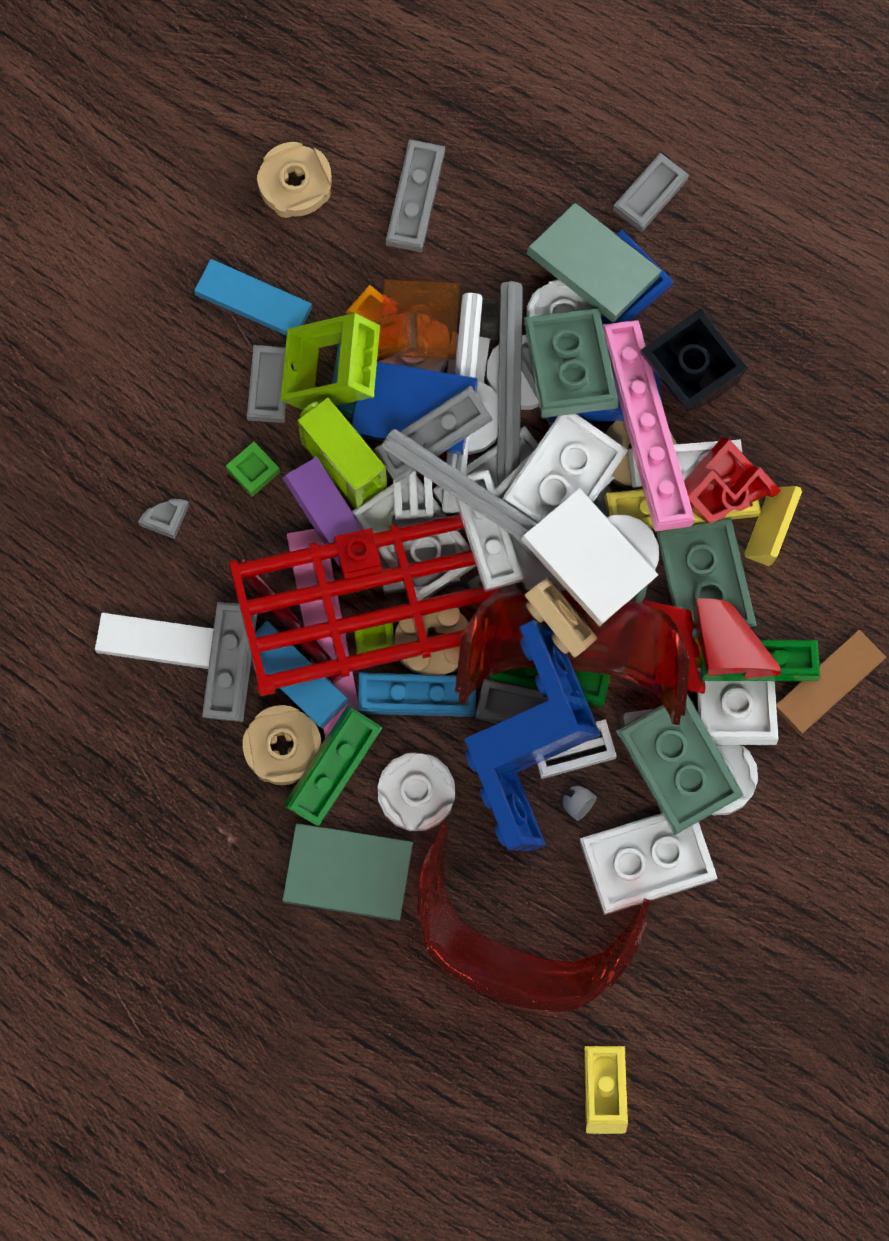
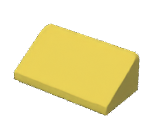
M798 486L778 487L781 491L776 496H766L744 553L746 558L767 566L774 563L802 493L801 488Z

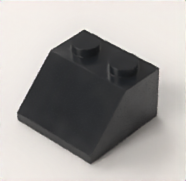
M699 309L640 350V354L685 412L714 401L738 384L747 369L746 365L702 309Z

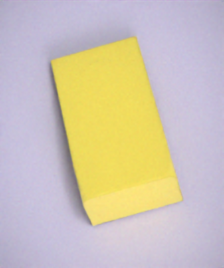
M585 1046L586 1133H626L628 1116L625 1046Z

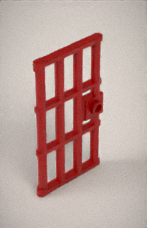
M460 514L398 527L397 524L390 525L389 530L373 533L372 528L334 536V542L322 545H317L316 542L309 543V548L237 563V560L229 561V568L256 674V690L260 696L273 694L275 689L338 674L343 678L350 676L349 672L416 656L422 655V658L425 659L431 657V653L481 641L495 639L498 642L511 639V629L509 628L507 618H505L498 588L485 592L484 587L481 586L417 601L412 579L476 565L472 550L408 564L402 542L465 529ZM393 545L398 566L382 570L377 548ZM338 557L343 579L327 582L322 560ZM308 563L313 564L317 585L251 600L246 599L241 578ZM403 582L408 603L336 619L331 597ZM322 600L327 622L256 638L251 615ZM490 600L495 623L427 638L422 616ZM412 618L417 636L416 641L345 656L341 634ZM331 637L336 659L265 675L260 653Z

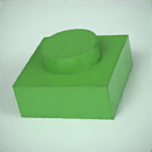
M255 442L250 444L226 465V470L251 497L280 473L279 467Z

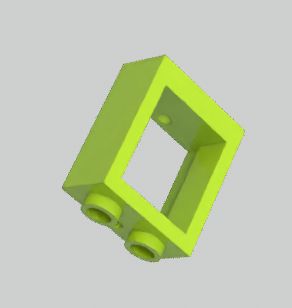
M356 313L287 329L280 400L304 410L311 403L318 401L320 404L326 398H329L335 406L374 398L380 325ZM341 343L337 383L315 387L319 348Z
M326 398L320 404L318 401H315L301 412V418L298 419L301 444L313 458L317 457L333 483L354 509L387 488L386 466L329 398Z

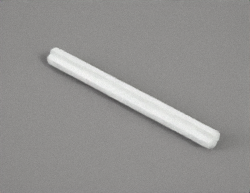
M464 293L462 296L455 366L456 375L475 378L483 300L480 294ZM470 435L466 439L464 454L447 452L446 460L447 464L465 476ZM444 489L442 512L449 515L460 514L455 497Z

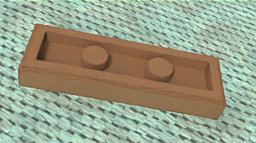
M859 629L820 664L819 681H802L776 704L777 712L800 736L803 735L886 659V656Z

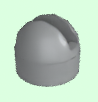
M573 786L569 788L573 796L570 798L564 794L562 804L565 811L575 820L579 821L591 810L597 796L582 786Z

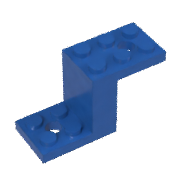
M535 620L520 626L524 637L520 639V644L527 659L534 661L538 671L535 681L540 693L544 697L548 696L549 700L464 739L468 750L465 751L467 762L470 768L478 773L483 785L480 787L481 798L488 809L492 808L497 821L494 824L496 836L503 846H507L508 850L534 851L546 845L518 772L601 735L568 653L564 654L553 642L551 635L554 632L547 624Z

